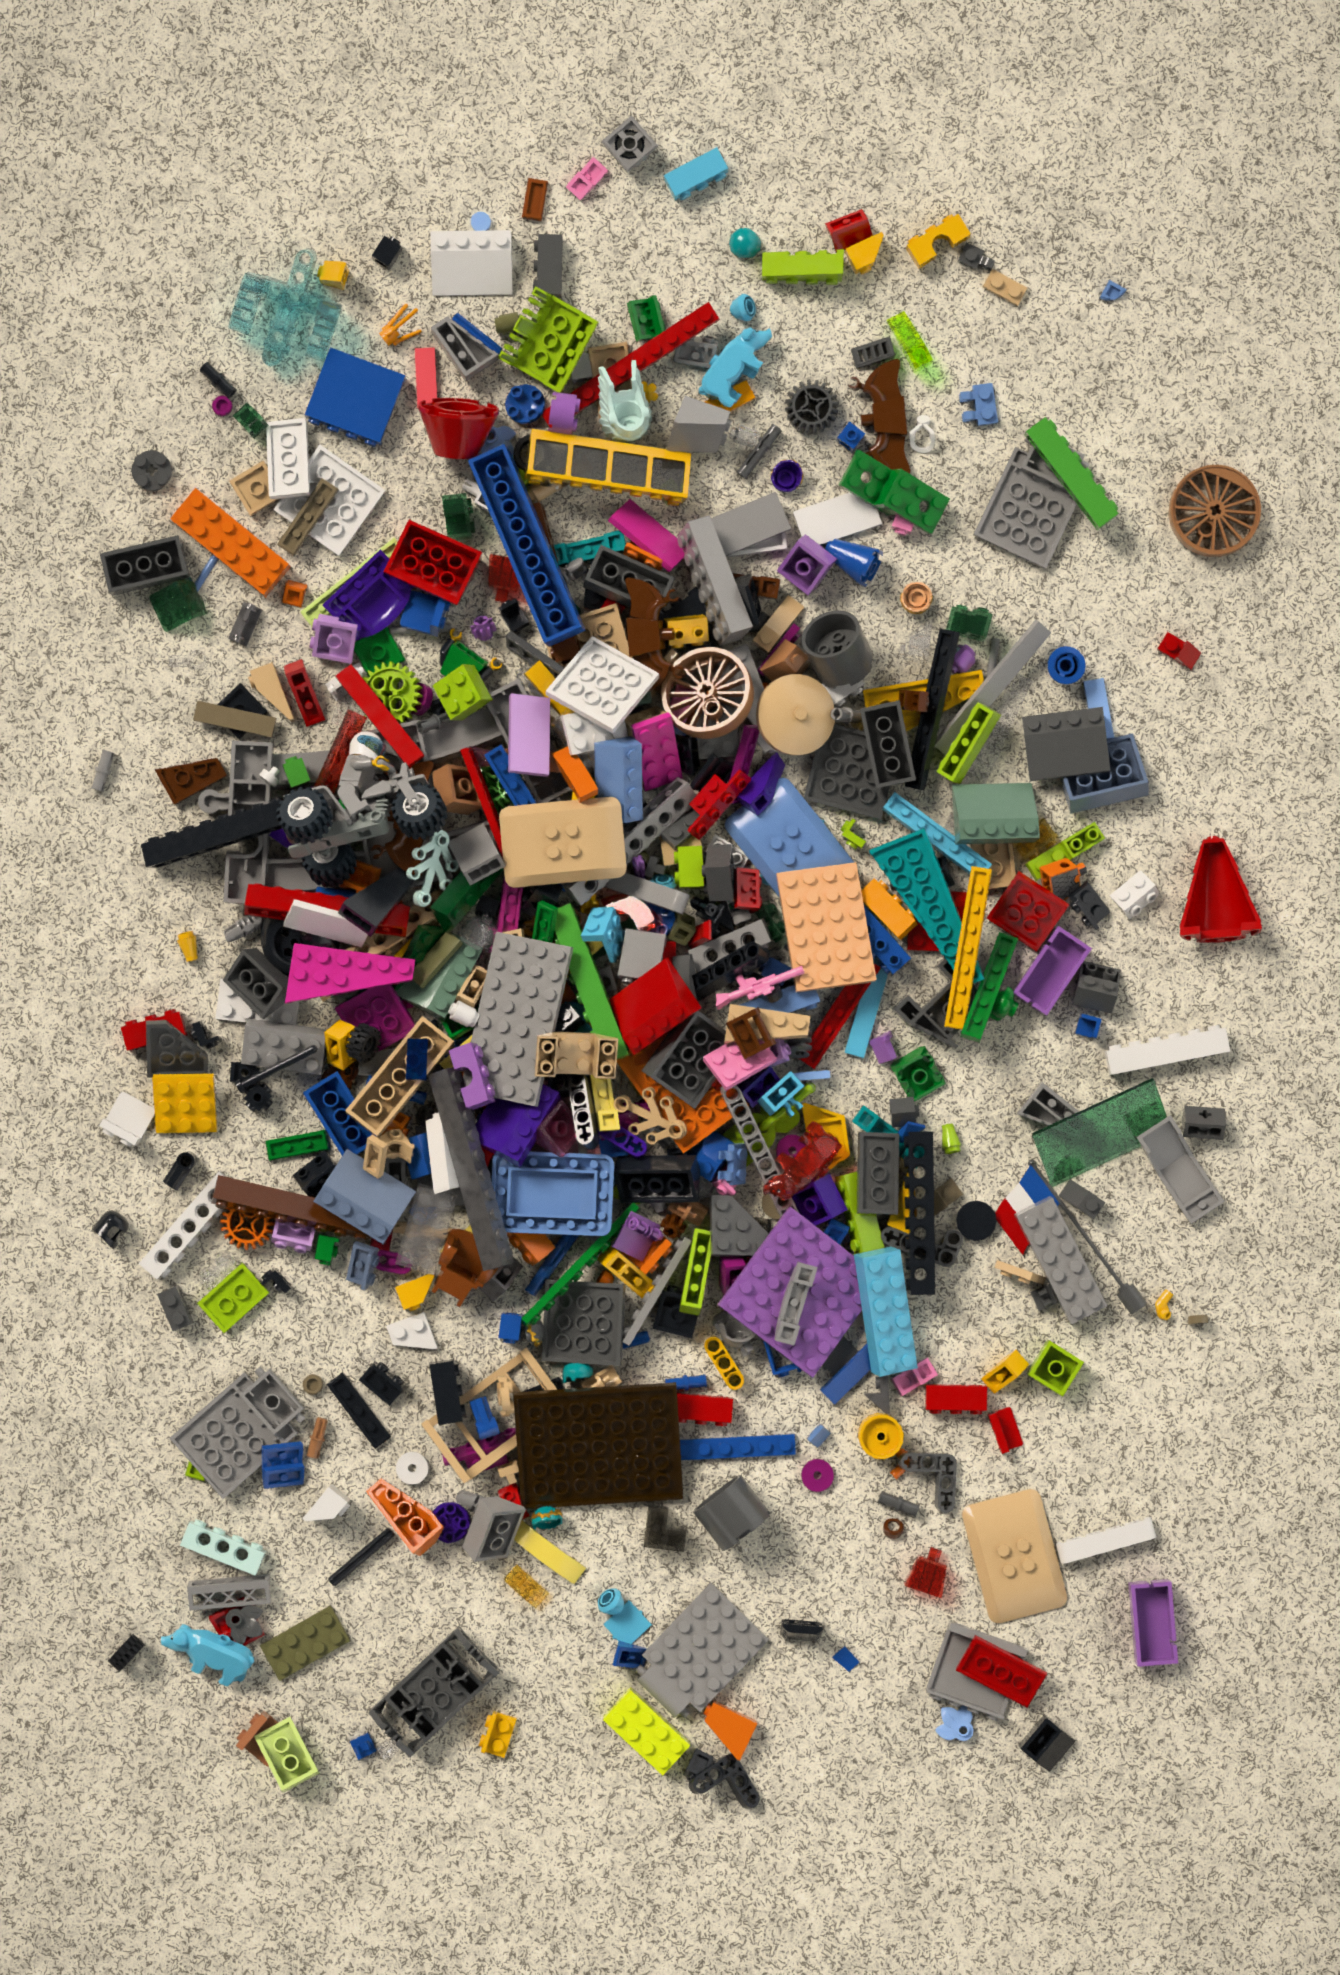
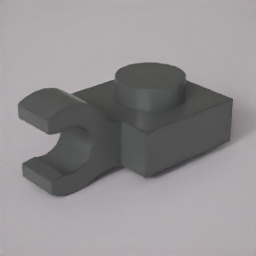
M967 242L958 259L959 263L974 270L979 265L990 271L995 261L991 258L983 257L984 250Z

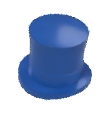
M1064 646L1052 652L1047 668L1051 678L1056 682L1072 684L1083 676L1086 664L1083 655L1077 649Z

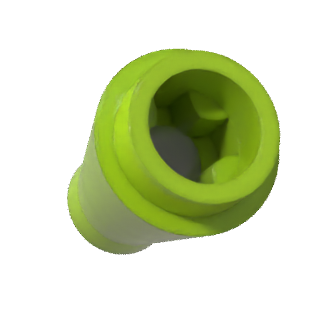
M953 1123L942 1125V1150H944L945 1154L960 1152L962 1145Z

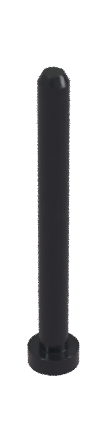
M311 1045L245 1080H236V1086L240 1093H244L247 1091V1087L316 1053L318 1049L316 1045Z

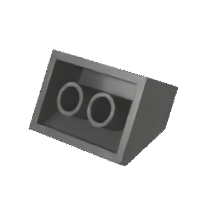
M257 948L243 949L223 978V981L262 1019H265L285 1004L288 978L275 968Z

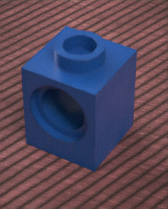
M849 421L836 441L853 453L865 437V433Z

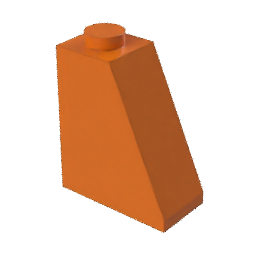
M713 1700L703 1711V1715H706L704 1718L705 1722L737 1760H741L757 1726V1721Z

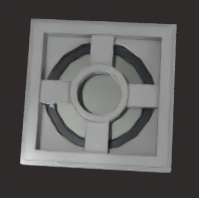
M632 115L601 141L627 173L634 167L640 166L641 162L646 161L650 154L658 148V145Z

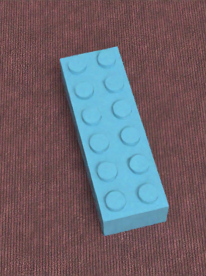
M890 1246L854 1254L871 1373L882 1377L918 1368L900 1249Z

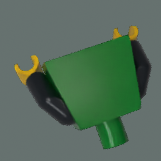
M455 628L450 630V638L446 640L440 650L439 664L442 667L440 670L442 675L447 676L462 664L475 665L480 677L485 682L494 673L493 670L497 671L501 668L502 663L498 667L493 665V661L497 657L492 658L490 666H487L488 662L460 642L462 632H460L459 636L455 637L452 635Z

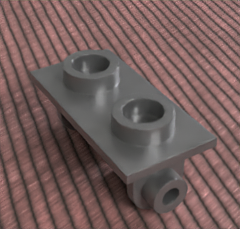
M243 602L228 639L247 646L262 609L251 603Z

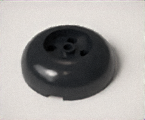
M265 918L261 928V947L266 959L288 977L292 955H289L286 949L290 948L293 953L294 943L339 949V941L284 927V920ZM283 928H286L289 931L288 936H286V933L283 930Z

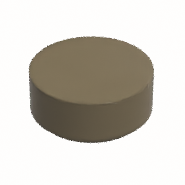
M1207 1315L1188 1317V1325L1209 1323Z
M316 1374L308 1375L303 1380V1389L310 1395L318 1394L323 1388V1380Z

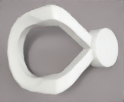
M921 415L917 417L918 425L909 434L910 445L918 453H928L934 448L935 434L928 426L930 424V417ZM922 427L928 431L931 441L930 445L925 448L918 447L914 442L915 433Z

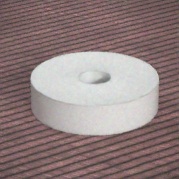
M414 1451L403 1454L396 1464L398 1477L407 1484L420 1483L425 1479L429 1470L427 1459L422 1454ZM414 1464L416 1470L411 1472L408 1468L409 1465Z

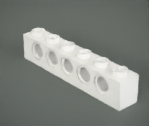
M221 1171L214 1176L139 1262L154 1278L160 1279L162 1277L164 1279L171 1272L170 1266L174 1261L178 1263L185 1256L183 1251L188 1246L191 1248L198 1241L196 1236L201 1231L203 1233L206 1232L212 1225L209 1221L214 1216L219 1217L225 1210L217 1208L215 1204H211L218 1175L227 1177ZM203 1205L209 1209V1214L206 1217H202L199 1214V1208ZM188 1221H192L196 1225L192 1233L186 1230V1223ZM175 1236L182 1239V1245L179 1248L172 1244ZM162 1251L169 1255V1260L166 1263H162L159 1260V1254Z

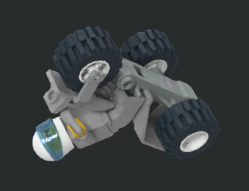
M360 732L350 742L349 755L340 776L338 796L345 809L327 786L307 787L306 789L300 787L297 791H290L291 794L283 795L284 800H280L278 804L280 807L276 810L278 814L277 820L285 832L288 841L291 844H295L288 847V852L292 858H301L307 873L317 885L322 884L323 887H328V885L336 887V884L339 883L341 885L345 879L349 880L351 878L350 874H354V867H357V857L350 843L387 834L390 829L387 816H390V808L401 832L405 833L409 838L412 836L416 840L419 837L426 839V836H434L433 833L439 832L441 830L440 827L446 823L444 819H447L448 816L446 813L447 808L437 789L430 786L424 774L415 776L413 768L409 769L406 762L401 764L400 773L398 774L395 767L388 763L390 761L384 758L386 752L385 743L381 741L378 735L372 732ZM380 768L383 771H387L389 780L375 781V769Z

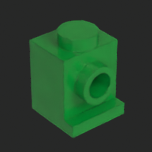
M319 1235L315 1259L319 1260V1264L331 1266L332 1259L337 1258L339 1246H335L336 1242L339 1243L341 1238Z

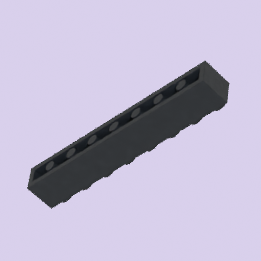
M281 798L270 799L269 803L265 805L263 803L254 804L251 806L252 809L236 810L230 816L228 814L217 816V820L212 822L211 820L201 821L199 826L196 827L193 825L183 827L180 832H167L165 837L160 838L156 836L148 838V842L141 844L145 866L147 868H159L282 829L277 820L278 814L276 812L277 808L280 807L278 804Z

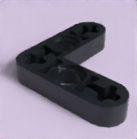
M733 1754L720 1757L693 1776L689 1781L690 1791L693 1794L699 1795L726 1779L743 1808H754L760 1801L759 1794L742 1764ZM728 1760H731L730 1767L724 1769L721 1767L726 1765ZM712 1769H715L718 1772V1777L716 1780L712 1779L710 1776V1771ZM737 1776H740L743 1780L741 1787H738L735 1783ZM698 1781H707L701 1784L700 1788H697ZM748 1796L752 1797L750 1803L747 1802Z

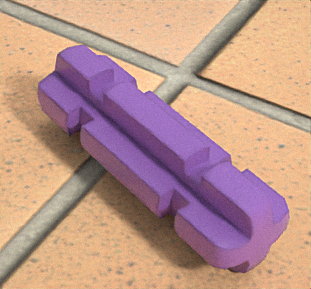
M642 856L633 857L634 876L645 879L646 871Z

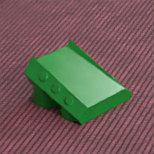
M925 1046L918 1047L900 1059L893 1061L890 1065L907 1097H914V1102L946 1084L941 1072L934 1063V1059Z

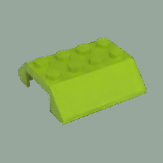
M535 286L531 294L542 299V301L540 302L532 297H529L528 301L540 307L538 313L535 314L528 308L522 310L523 313L532 317V320L520 314L512 330L523 335V337L521 338L513 333L509 335L512 340L520 342L521 345L517 350L513 346L505 344L503 348L512 352L513 356L501 350L498 359L518 368L554 391L562 393L599 322Z

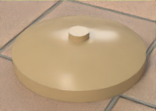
M802 674L782 676L772 681L761 693L756 708L757 726L763 739L776 751L793 756L808 754L820 748L831 735L835 720L831 717L834 703L827 689L814 678Z

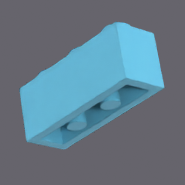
M716 147L665 174L664 181L674 200L680 199L682 201L691 196L690 192L696 189L701 191L707 188L709 182L713 180L718 182L724 179L728 173V167Z

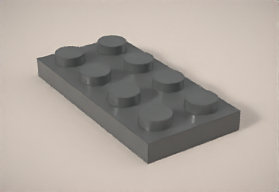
M858 1132L857 1214L898 1215L899 1134Z

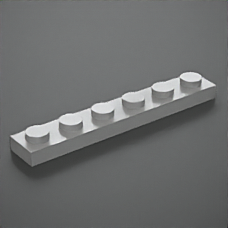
M683 1237L682 1240L678 1239L672 1248L675 1250L673 1256L666 1258L662 1265L665 1268L661 1275H656L652 1282L654 1285L652 1291H647L641 1301L644 1303L640 1310L637 1308L631 1317L634 1320L630 1327L626 1326L623 1330L622 1342L625 1345L630 1346L688 1249L692 1242L688 1238Z

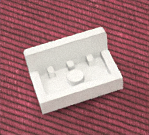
M1140 870L1113 892L1110 897L1125 913L1126 917L1131 919L1133 916L1138 915L1147 904L1155 901L1159 891L1156 885Z

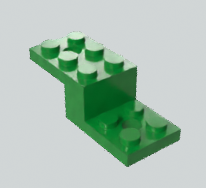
M856 450L839 483L840 487L884 514H897L928 534L933 533L950 500L947 496L903 469L892 470L861 450ZM863 472H867L869 475L867 483L861 480ZM921 501H925L927 504L925 512H922L919 508Z

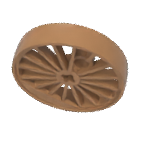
M1224 465L1203 466L1188 473L1175 487L1169 502V522L1176 538L1188 550L1206 557L1230 555L1244 547L1254 536L1261 517L1260 498L1253 483L1240 471ZM1205 473L1216 476L1214 499ZM1201 475L1209 500L1191 480L1192 478ZM1220 477L1228 482L1218 500ZM1189 483L1204 502L1182 492V487ZM1230 483L1240 487L1226 500L1221 502ZM1242 489L1250 495L1249 498L1224 505ZM1180 495L1202 507L1177 506V497ZM1252 501L1254 511L1229 510L1227 508ZM1217 507L1218 513L1214 516L1211 509ZM1175 510L1201 511L1203 513L1178 521ZM1228 514L1253 515L1252 525L1250 526ZM1205 516L1186 534H1183L1178 525ZM1226 519L1248 529L1249 532L1243 539ZM1216 521L1226 549H1214ZM1221 521L1239 541L1238 544L1232 547L1229 546ZM1207 524L1211 529L1210 533L1203 534L1200 526ZM1195 529L1199 537L1197 544H1194L1187 538ZM1211 537V549L1200 547L1202 539Z
M703 647L687 652L672 664L674 667L681 665L685 669H676L675 673L682 677L688 675L698 685L696 687L678 680L679 678H676L673 672H669L662 683L661 698L664 710L670 713L673 724L680 731L691 737L712 739L732 732L746 719L754 700V686L746 666L733 653L721 648ZM722 662L712 680L713 665ZM728 662H731L734 665H736L722 679H720ZM706 666H708L707 681L705 680V677L701 669ZM698 670L702 682L700 683L691 672ZM742 671L743 678L725 684L737 672ZM675 683L695 692H671V689ZM745 683V691H726ZM671 697H692L670 705ZM723 697H743L741 704H738ZM720 702L735 707L737 710L730 715ZM691 705L678 718L674 716L673 711ZM711 707H718L716 712L709 713ZM697 709L689 725L682 722ZM704 711L703 727H695ZM724 712L728 719L720 723L719 719ZM709 719L716 720V725L708 727Z

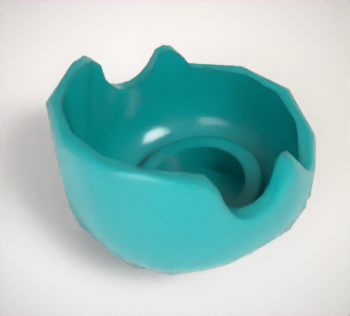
M740 228L730 236L729 247L731 252L741 259L753 258L760 251L761 240L759 235L752 229Z
M568 1363L563 1368V1383L575 1381L577 1378L581 1380L589 1378L593 1375V1368L589 1364Z

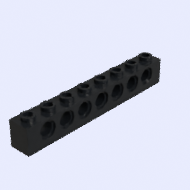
M933 1131L907 1132L908 1136H904V1148H908V1156H904V1168H908V1177H904V1187L908 1189V1197H905V1209L909 1210V1217H905V1229H909V1238H905V1250H909V1258L905 1259L906 1270H909V1278H906V1291H910V1295H935ZM916 1146H921L924 1149V1154L920 1158H916L913 1155V1149ZM918 1166L924 1169V1175L921 1178H916L913 1174V1170ZM916 1187H922L925 1191L924 1196L920 1199H917L913 1194ZM918 1207H922L925 1211V1215L921 1219H917L914 1216V1210ZM917 1228L925 1230V1236L922 1239H916L914 1236V1231ZM923 1248L925 1250V1257L920 1260L916 1259L914 1256L915 1250ZM919 1268L924 1269L926 1272L925 1278L922 1280L915 1278V1271Z

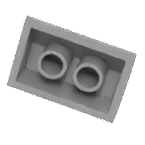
M498 1496L480 1498L464 1540L463 1549L474 1562L507 1558L526 1509L521 1505Z

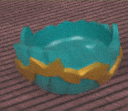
M551 1506L538 1508L531 1516L533 1529L536 1530V1527L539 1529H551L563 1524L562 1512Z

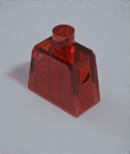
M490 554L489 589L497 590L495 601L504 603L507 601L508 593H518L520 584L509 558Z
M931 1546L927 1557L918 1555L904 1581V1586L942 1598L947 1568L945 1563L939 1562L942 1550Z

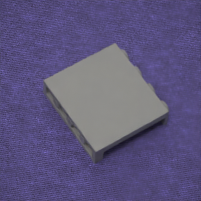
M949 1621L926 1687V1692L933 1699L940 1700L944 1698L949 1700L948 1703L953 1706L960 1707L961 1704L967 1706V1710L979 1714V1711L986 1713V1717L998 1721V1718L1004 1720V1712L1009 1698L957 1672L956 1667L975 1635L1021 1659L1026 1657L1028 1649Z

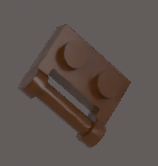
M759 1007L726 1023L744 1060L777 1044L775 1039L771 1038L759 1014L761 1013ZM751 1017L765 1042L761 1045L748 1021Z

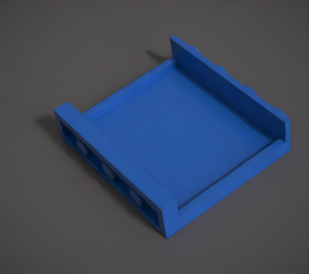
M330 347L304 415L308 418V422L313 425L319 426L321 423L326 425V429L338 433L340 430L345 432V436L357 440V437L364 439V443L369 446L375 447L376 444L381 446V441L396 401L407 378L401 373Z

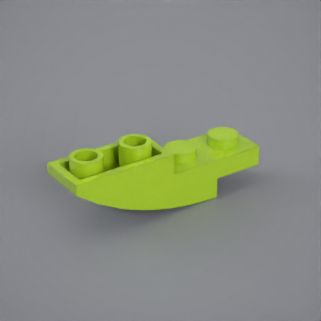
M1093 822L1025 865L1035 881L1041 878L1039 867L1064 858L1071 860L1104 840L1105 837L1097 824Z

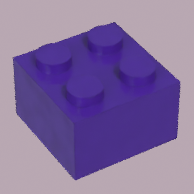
M830 1173L790 1192L799 1214L815 1226L848 1210Z

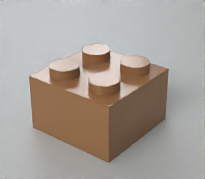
M446 764L432 772L434 787L439 792L447 812L469 815L482 808L467 767Z

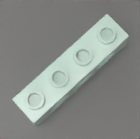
M195 1519V1522H189L180 1546L256 1576L266 1553L262 1549V1545L252 1542L251 1545L243 1542L244 1538L233 1534L232 1537L225 1535L226 1531L218 1527L210 1529L206 1527L207 1523ZM201 1534H208L210 1536V1543H202L200 1540ZM221 1541H226L229 1544L228 1551L220 1550L219 1543ZM239 1549H245L248 1552L246 1559H241L238 1556Z

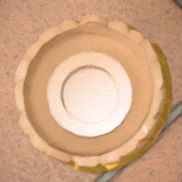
M912 582L904 588L900 595V602L902 607L909 613L922 614L929 609L933 596L926 584Z

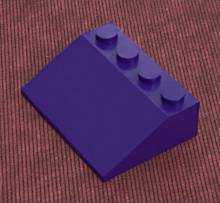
M544 1084L542 1085L538 1107L494 1098L495 1102L486 1106L475 1125L482 1148L519 1168L522 1166L561 1100L559 1092Z

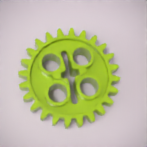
M391 661L388 666L383 662L381 669L375 665L374 673L368 670L370 677H363L364 681L377 697L383 700L385 707L388 710L390 708V713L397 722L406 723L405 717L412 719L410 713L412 711L418 712L415 705H421L417 698L423 697L422 694L417 692L422 689V686L416 685L420 681L416 677L413 678L416 673L413 671L409 672V667L407 666L402 668L400 663H397L395 666V663ZM384 680V686L379 689V682ZM403 680V687L397 689V684ZM402 700L401 708L396 709L397 702Z

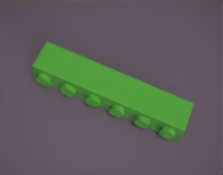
M1044 417L1028 429L1024 435L1098 531L1119 514L1117 512L1118 507L1113 500L1109 501L1104 495L1106 491L1102 485H1097L1092 479L1094 477L1092 472L1082 466L1080 456L1075 451L1072 453L1068 447L1070 444L1063 435L1060 437L1057 433L1055 423L1051 419L1048 421Z

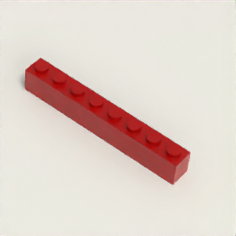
M258 883L248 884L244 915L285 920L294 900L339 911L343 902L348 898L342 895H325L321 892H305L301 889L289 890L280 886L268 887ZM398 903L375 933L406 937L410 906Z

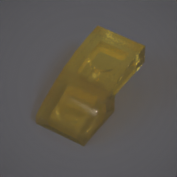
M518 1564L504 1578V1581L534 1608H537L549 1594L544 1587L536 1582Z

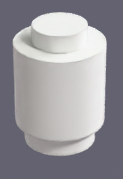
M461 1001L453 1002L448 1010L450 1019L465 1027L470 1026L473 1028L480 1015L476 1012L475 1008Z

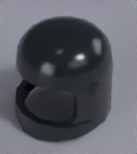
M110 1210L101 1216L92 1230L112 1249H115L118 1245L116 1242L117 1236L122 1231L126 1233L129 1224L123 1215ZM114 1226L119 1228V1231L110 1239L107 1235L108 1231Z

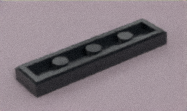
M343 1372L326 1384L374 1449L391 1437Z

